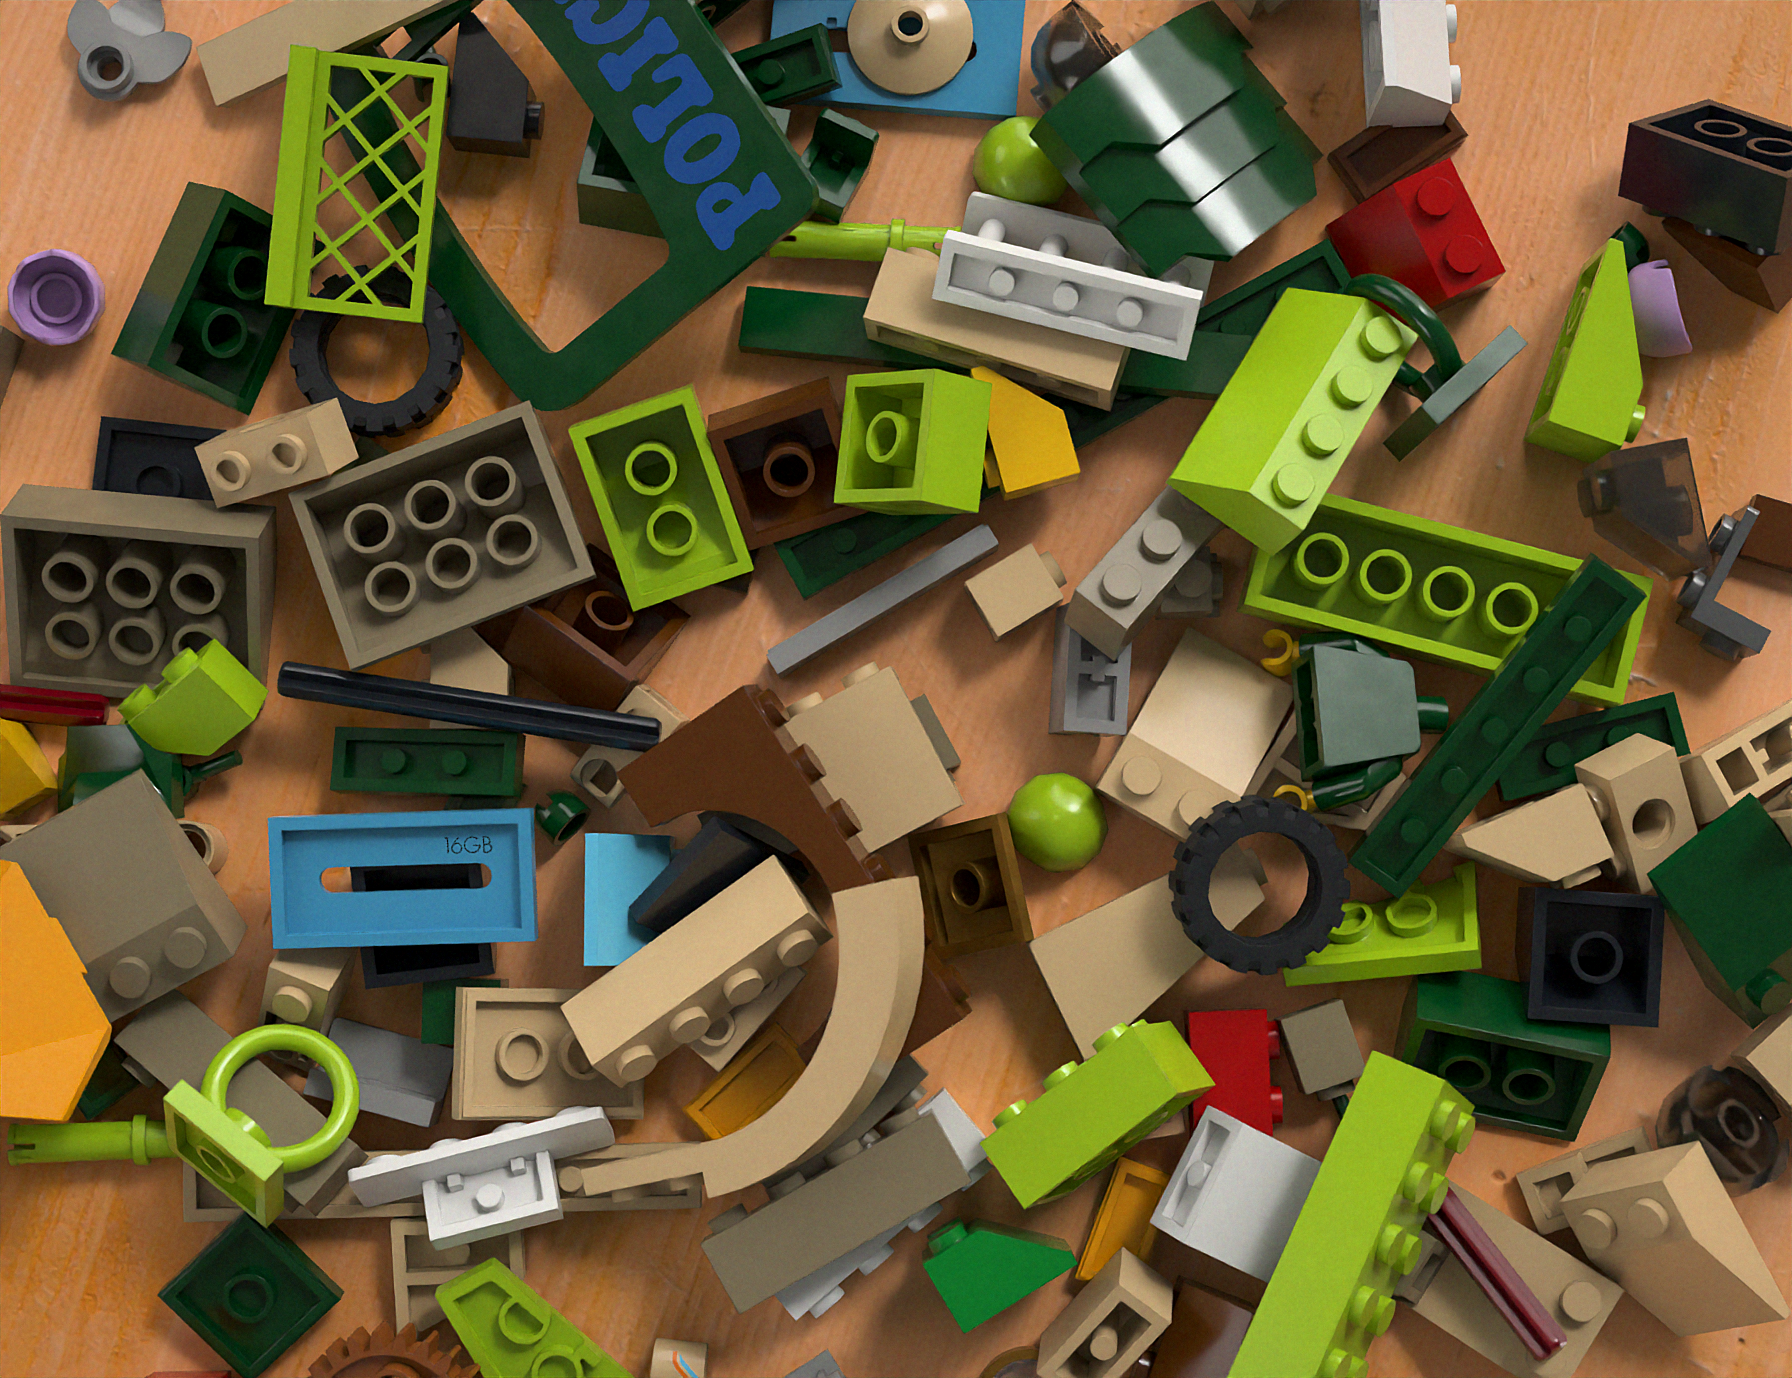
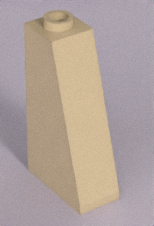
M1237 841L1221 854L1211 873L1208 896L1213 914L1230 931L1265 900L1259 886L1268 882L1265 871L1253 849L1249 848L1242 852ZM1169 873L1035 937V940L1025 942L1083 1060L1091 1058L1097 1053L1092 1046L1096 1039L1122 1022H1125L1128 1026L1206 954L1186 936L1181 922L1176 919L1173 913L1171 902L1174 901V892L1169 889Z

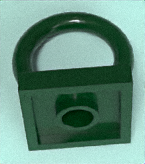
M1360 274L1348 282L1342 294L1376 300L1394 310L1418 333L1435 362L1426 372L1422 373L1406 361H1403L1391 381L1393 385L1418 398L1423 403L1383 442L1384 446L1399 462L1487 384L1528 344L1509 325L1466 364L1460 358L1459 351L1451 334L1437 314L1418 295L1403 284L1380 274Z

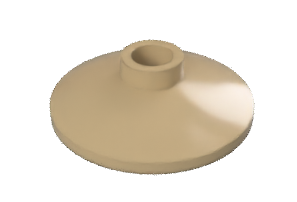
M856 0L848 21L849 49L858 69L877 87L898 95H923L945 86L962 70L972 47V18L964 0ZM914 17L921 22L923 27L918 34L907 36L899 30V23L904 18Z

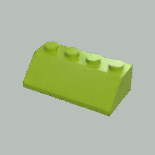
M1288 287L1280 296L1166 483L1273 557L1305 529L1419 335L1367 298Z

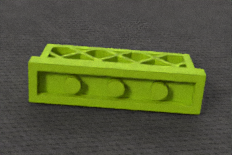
M290 44L264 304L279 308L423 324L450 72L448 66L321 51L316 47ZM333 67L360 70L374 87L375 91L349 112L345 113L330 95ZM371 72L393 74L394 76L380 85ZM408 76L434 79L431 105L412 121L407 119L387 94ZM382 98L404 127L374 150L352 121ZM330 105L340 119L327 128ZM430 119L428 140L426 142L416 129ZM347 126L369 155L339 178L324 159L325 143ZM411 134L426 153L425 169L403 186L381 157ZM375 162L398 191L368 214L346 185ZM324 170L333 184L320 193L322 172ZM423 183L420 207L410 195V192ZM340 190L362 219L332 242L317 223L320 205ZM404 198L419 216L418 234L397 250L374 221ZM366 227H369L391 255L361 278L339 249ZM317 234L326 245V248L314 257ZM416 247L413 270L403 256ZM331 255H334L355 281V284L335 300L310 297L312 270ZM396 262L413 281L410 309L384 306L368 286V284ZM362 290L372 304L348 302V300Z

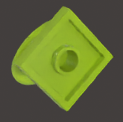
M272 1024L246 1031L229 1041L214 1056L203 1076L200 1092H197L181 1079L163 1097L168 1148L267 1228L284 1210V1173L304 1170L325 1160L341 1146L351 1132L360 1105V1089L356 1072L350 1060L339 1046L325 1035L307 1027L291 1024ZM275 1050L294 1051L313 1059L325 1070L333 1088L332 1110L322 1128L303 1142L283 1147H273L265 1132L245 1113L233 1107L228 1109L226 1107L227 1088L232 1076L239 1067L259 1054Z

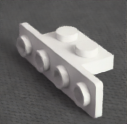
M574 1106L560 1111L553 1118L534 1123L512 1122L503 1124L494 1129L491 1134L467 1140L456 1138L444 1139L432 1144L428 1150L404 1156H378L369 1160L365 1166L350 1169L347 1172L348 1181L364 1207H372L423 1194L430 1242L438 1251L563 1219L554 1160L613 1145L615 1143L614 1132L602 1107Z

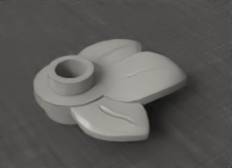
M77 0L70 12L67 24L68 38L81 54L78 63V76L81 84L93 97L107 102H115L127 98L137 89L139 84H160L175 76L185 65L190 55L192 40L184 34L170 31L164 32L165 14L161 0H119L109 10L97 0ZM113 62L121 64V73L115 80H103L102 72L106 65Z

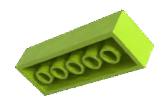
M1325 493L1305 529L1276 555L1272 557L1255 544L1253 545L1236 612L1315 633L1336 631L1355 634L1369 639L1390 653L1489 678L1584 560ZM1618 569L1615 570L1642 589L1647 597L1564 697V699L1602 709L1623 704L1654 582L1653 578Z
M1372 1050L1227 1378H1366L1369 1364L1364 1358L1374 1335L1381 1337L1385 1333L1392 1320L1396 1306L1395 1300L1391 1299L1401 1274L1407 1276L1415 1267L1422 1249V1239L1418 1238L1424 1221L1428 1213L1433 1215L1440 1209L1449 1187V1179L1445 1177L1446 1171L1454 1153L1461 1154L1466 1149L1475 1129L1476 1120L1475 1117L1471 1116L1475 1106L1446 1080Z

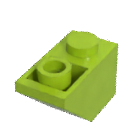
M214 638L197 653L189 647L181 651L162 671L161 675L165 679L153 689H150L145 683L136 688L117 709L123 716L118 725L130 724L143 740L157 750L210 756L254 721L269 691Z

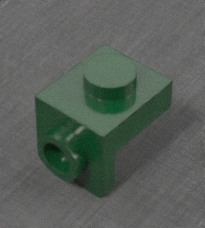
M824 108L818 116L812 139L802 154L801 160L814 177L819 188V202L814 212L839 224L869 173L880 136L877 131L862 125L859 121L845 117L828 108Z

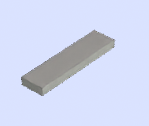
M981 524L769 649L766 656L781 679L997 552L999 542L988 524L985 526Z

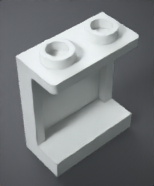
M1207 1105L1149 1223L1182 1243L1269 1283L1322 1162Z

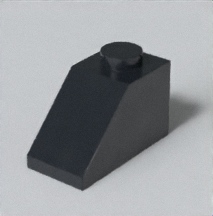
M470 12L459 22L446 136L456 151L529 158L531 140H541L545 119L544 102L536 101L537 97L529 80L474 12Z

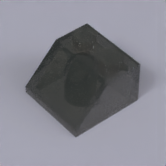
M1687 438L1611 451L1582 470L1584 480H1579L1577 483L1579 506L1585 518L1592 517L1595 533L1668 582L1685 579L1713 566Z

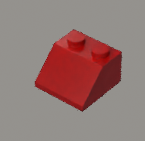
M1450 157L1388 186L1325 226V230L1351 279L1360 274L1367 273L1389 277L1413 291L1435 313L1493 287L1506 272ZM1368 299L1407 327L1410 326L1405 319L1385 304Z

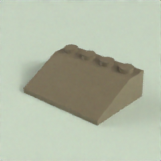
M529 400L288 493L349 667L353 672L597 578L543 423Z
M23 484L0 514L10 685L96 693L107 697L127 698L136 688L144 683L150 689H153L165 678L161 675L162 671L181 651L189 647L197 653L215 638L265 688L267 687L277 572L276 506L233 503L217 508L215 501ZM264 700V702H263V704H262L260 710H263V708H264V706H265V700Z
M142 768L0 846V859L19 864L47 915L58 919L88 972L83 977L109 1023L232 958L248 928Z

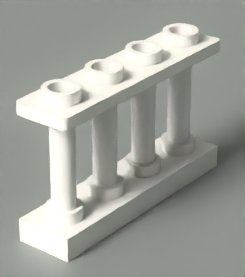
M973 192L968 198L962 232L948 230L944 236L932 299L1186 361L1198 312L1204 306L1215 261L1188 256L1157 280L1148 278L1100 221L985 193Z

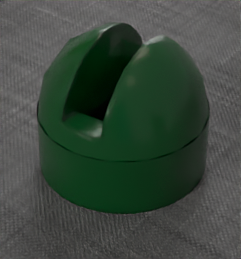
M1626 221L1609 238L1623 242L1627 274H1629L1631 269L1637 265L1648 262L1651 254L1649 242L1644 235L1629 221Z
M561 789L546 793L553 801L547 809L537 803L534 811L536 826L554 846L562 845L572 838L585 824L591 813V809L575 794Z

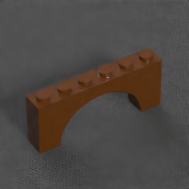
M758 684L741 686L615 773L651 828L668 824L690 812L706 810L741 814L770 826L789 839L806 855L820 873L831 896L832 893L897 879L889 864L880 854L875 853L870 856L856 835L862 831L861 823L856 814L844 799L833 800L820 780L826 776V771L821 761L806 743L798 747L785 727V724L790 721L789 714L780 699L769 688L762 692ZM925 919L924 957L920 990L913 1020L903 1048L895 1063L940 1035L972 1012L971 1007L966 1001L972 996L966 981L951 963L943 967L930 947V944L935 941V937ZM832 1008L819 1029L796 1049L806 1066L811 1062L823 1038Z

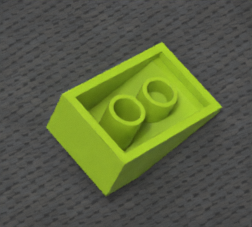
M1609 238L1582 266L1523 441L1592 465H1596L1613 452L1618 453L1624 441L1632 444L1640 430L1645 415V407L1637 404L1643 387L1624 246L1622 241Z
M692 383L575 423L568 429L633 612L754 570L740 524L707 434V424Z

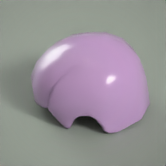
M62 249L42 251L23 259L16 267V272L12 275L7 287L8 311L22 333L47 345H66L83 339L95 329L105 311V285L94 265L80 255Z
M1666 259L1639 264L1631 269L1628 274L1638 352L1650 357H1668L1692 352L1693 349L1689 341V335L1684 327L1672 272L1670 269L1663 267L1669 265Z

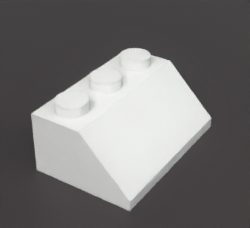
M1359 0L1367 128L1376 125H1393V127L1442 125L1452 104L1459 103L1461 96L1459 65H1450L1448 43H1455L1457 35V12L1455 5H1446V0Z

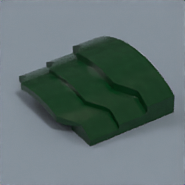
M1214 0L1197 5L1178 15L1123 51L1048 110L1029 133L1030 138L1148 278L1155 280L1188 256L1211 261L1229 262L1273 227L1312 201L1317 195L1313 165L1324 155L1284 109L1287 102L1247 56L1254 47Z

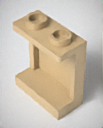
M875 662L869 663L843 677L841 681L845 690L823 701L819 693L815 692L786 707L790 721L785 724L798 747L806 743L821 761L826 771V776L820 780L833 800L844 799L856 814L862 826V831L856 835L869 854L966 804L956 784L947 773L907 697L895 669L888 666L879 671Z

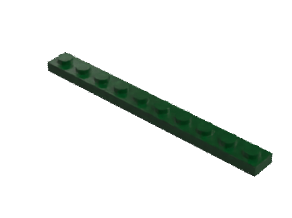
M1327 238L1200 308L1194 330L1252 336V343L1280 296L1288 287L1342 295L1351 277L1330 240ZM1117 391L1111 410L1107 411L1050 393L1040 396L1064 411L1075 452L1174 398L1172 396ZM986 440L985 449H988L989 447ZM982 474L979 505L1001 493L999 486L988 488L984 474ZM870 511L775 542L773 545L805 601L964 513L888 515Z

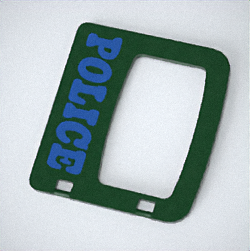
M458 0L403 26L412 40L391 59L415 62L483 0ZM507 0L553 56L596 117L649 204L669 245L668 259L659 270L563 349L554 352L549 350L515 310L486 271L436 196L428 279L475 345L517 398L522 402L529 400L533 408L540 411L567 410L583 402L806 221L817 209L819 188L814 177L694 0ZM396 30L345 54L390 59L381 44ZM333 67L330 95L345 113L349 112L375 91L374 87L360 70ZM371 72L380 85L394 76L393 74ZM382 98L352 121L374 150L399 131L388 105ZM329 105L331 115L336 122L340 118ZM347 126L340 131L357 164L369 155ZM404 139L381 157L403 186L422 172ZM375 162L362 172L380 204L398 191ZM423 183L410 192V195L420 207ZM404 198L386 211V214L405 243L418 234L419 216ZM416 247L410 251L414 258L416 255Z

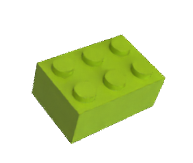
M1142 1019L1130 1027L1125 1022L1114 1026L1093 1042L1092 1046L1097 1051L1093 1057L1077 1066L1075 1061L1063 1065L1042 1082L1047 1091L1029 1104L1022 1099L1006 1108L992 1120L997 1130L980 1142V1145L1024 1209L1069 1196L1216 1085L1171 1021L1147 1024L1145 1019Z

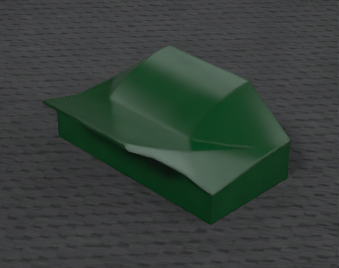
M130 724L67 727L65 753L58 760V814L142 768L174 818H185L182 754H169L153 748L135 732Z

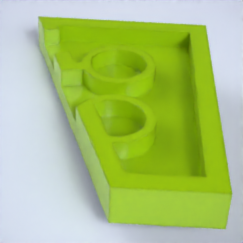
M1472 860L1454 866V877L1427 886L1423 885L1420 878L1416 879L1400 899L1394 896L1370 905L1357 899L1343 903L1341 910L1346 912L1339 929L1333 926L1327 936L1330 940L1329 944L1319 954L1313 950L1304 958L1307 962L1300 967L1292 970L1286 966L1282 967L1286 987L1482 968L1478 877L1475 861Z
M495 1257L437 1287L435 1298L475 1364L478 1363L481 1366L479 1371L484 1378H635Z

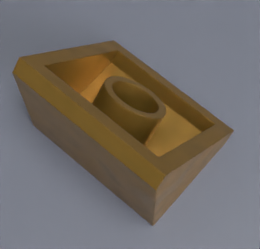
M1006 812L907 836L915 874L918 876L925 919L935 937V941L931 943L932 950L939 960L1035 940Z

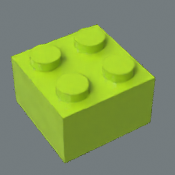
M935 368L847 375L834 503L888 515L978 513L992 383Z

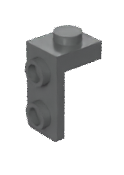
M1749 505L1735 511L1732 516L1724 513L1719 518L1705 547L1713 551L1702 572L1696 569L1691 572L1676 600V603L1684 607L1675 623L1702 637L1699 645L1704 650L1727 661H1735L1737 656L1744 659L1759 654L1771 633V630L1714 601L1760 513L1759 510Z

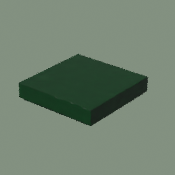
M243 1210L161 1288L157 1296L242 1378H257L340 1301L344 1291L273 1222L265 1228Z

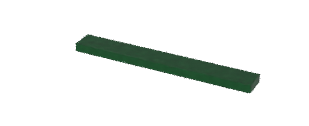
M747 286L738 343L741 353L907 370L935 368L970 376L971 369L868 339L863 315L870 298ZM1194 330L1186 361L1131 347L1117 391L1216 401L1250 347L1252 336Z

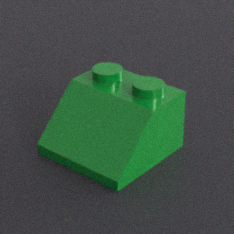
M960 1216L951 1219L928 1234L927 1238L929 1241L927 1244L929 1247L922 1251L923 1267L964 1334L1078 1264L1071 1248L1063 1238L981 1218H975L969 1223L964 1224Z

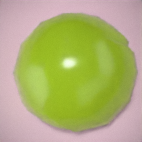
M1023 115L1008 118L986 132L974 149L972 170L981 193L1038 207H1045L1058 201L1069 186V183L1029 136V133L1040 118Z
M1063 772L1032 777L1015 791L1006 813L1013 845L1017 851L1045 871L1054 873L1082 869L1101 852L1109 830L1104 805L1099 796L1085 782Z

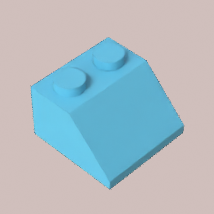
M585 833L584 966H618L661 935L637 923L629 906L683 850L675 849V837L670 835Z

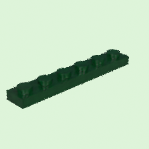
M1590 552L1347 853L1348 863L1400 899L1647 597L1645 592Z

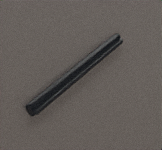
M284 662L280 668L277 680L278 693L289 698L645 753L660 743L662 735V723L658 719L296 662Z

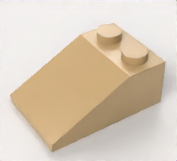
M1188 626L1093 791L1176 840L1185 843L1192 833L1188 828L1198 817L1201 816L1206 819L1214 813L1212 807L1228 800L1231 803L1240 801L1294 699L1293 686Z
M1699 1141L1597 1163L1558 1202L1588 1259L1679 1337L1785 1320L1791 1313Z
M1449 1180V1187L1566 1334L1568 1342L1551 1359L1542 1362L1536 1361L1452 1252L1446 1258L1419 1303H1402L1517 1378H1571L1625 1289ZM1425 1219L1421 1229L1446 1245Z

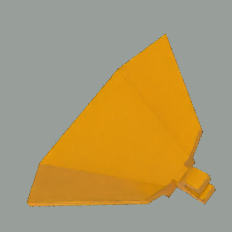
M0 859V1116L68 1121L109 1043L112 1026L83 976L88 972L58 919L47 915L19 864Z

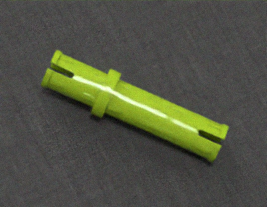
M892 219L891 225L843 222L838 224L836 222L806 220L788 234L796 236L797 240L778 242L770 249V257L883 262L888 247L906 252V249L909 247H916L930 251L940 257L941 249L935 248V243H943L944 236L948 230L961 232V226H905V219Z
M136 1114L133 1117V1121L34 1125L10 1124L7 1137V1145L28 1144L15 1145L14 1150L7 1151L8 1160L12 1166L24 1163L133 1159L135 1165H149L152 1158L179 1157L168 1148L165 1120H151L150 1114Z

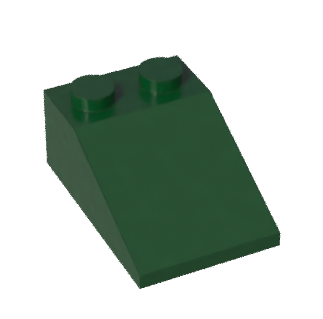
M1749 792L1648 872L1647 876L1705 987L1750 1028L1754 1029L1771 1015L1783 1010L1792 999V847L1760 801Z

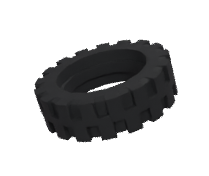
M366 265L353 267L361 278L374 269H369ZM391 266L368 284L380 301L400 304L404 308L410 309L413 281L406 273L400 272L397 267ZM334 274L322 282L324 288L316 296L311 292L310 297L335 300L354 285L355 281L349 274H345L342 277ZM428 285L424 321L422 324L426 329L430 349L426 370L414 388L392 401L374 404L354 400L341 391L330 376L326 359L329 336L344 314L304 310L300 320H294L291 329V336L294 338L293 349H289L291 366L295 369L297 377L295 380L300 391L307 397L311 405L337 397L349 431L355 432L358 436L376 438V436L386 435L388 438L406 435L405 431L413 427L420 429L432 421L431 416L439 408L443 411L453 398L450 393L455 384L459 385L463 373L461 360L462 355H464V343L459 333L458 322L442 297ZM362 290L348 300V302L371 303Z
M1259 795L1241 796V801L1235 803L1227 800L1212 807L1214 813L1206 819L1200 816L1188 828L1192 832L1185 843L1180 841L1175 849L1173 858L1178 861L1175 871L1169 872L1168 882L1169 889L1174 892V901L1171 902V906L1176 919L1181 922L1184 933L1210 958L1234 971L1247 974V971H1256L1259 975L1278 974L1277 968L1286 966L1292 970L1300 967L1307 962L1304 958L1313 950L1319 954L1329 944L1330 940L1327 936L1333 926L1339 929L1346 913L1341 910L1343 898L1349 899L1350 881L1344 878V869L1348 868L1344 852L1337 848L1335 844L1336 837L1325 825L1307 811L1280 798H1262ZM1257 832L1278 833L1292 840L1304 855L1309 872L1306 897L1297 914L1279 930L1259 937L1240 936L1226 929L1213 914L1208 897L1211 873L1221 854L1238 839Z

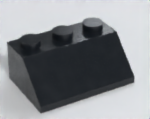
M1710 99L1631 122L1628 126L1618 196L1642 204V210L1647 214L1657 217H1677L1693 223V229L1698 233L1709 236H1729L1745 242L1746 249L1752 253L1765 256L1782 255L1785 253V249L1792 247V127Z

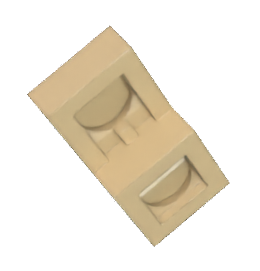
M1644 1126L1594 1142L1517 1173V1180L1540 1236L1570 1227L1558 1202L1595 1164L1653 1151Z

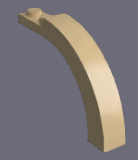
M918 876L891 879L832 893L839 936L838 980L832 1012L823 1038L811 1062L799 1080L776 1105L743 1129L721 1139L611 1161L582 1169L581 1173L586 1196L611 1191L613 1203L651 1195V1182L668 1179L671 1191L705 1184L707 1196L711 1198L765 1182L788 1172L822 1152L841 1136L869 1106L888 1078L903 1048L914 1017L921 985L924 957V919Z

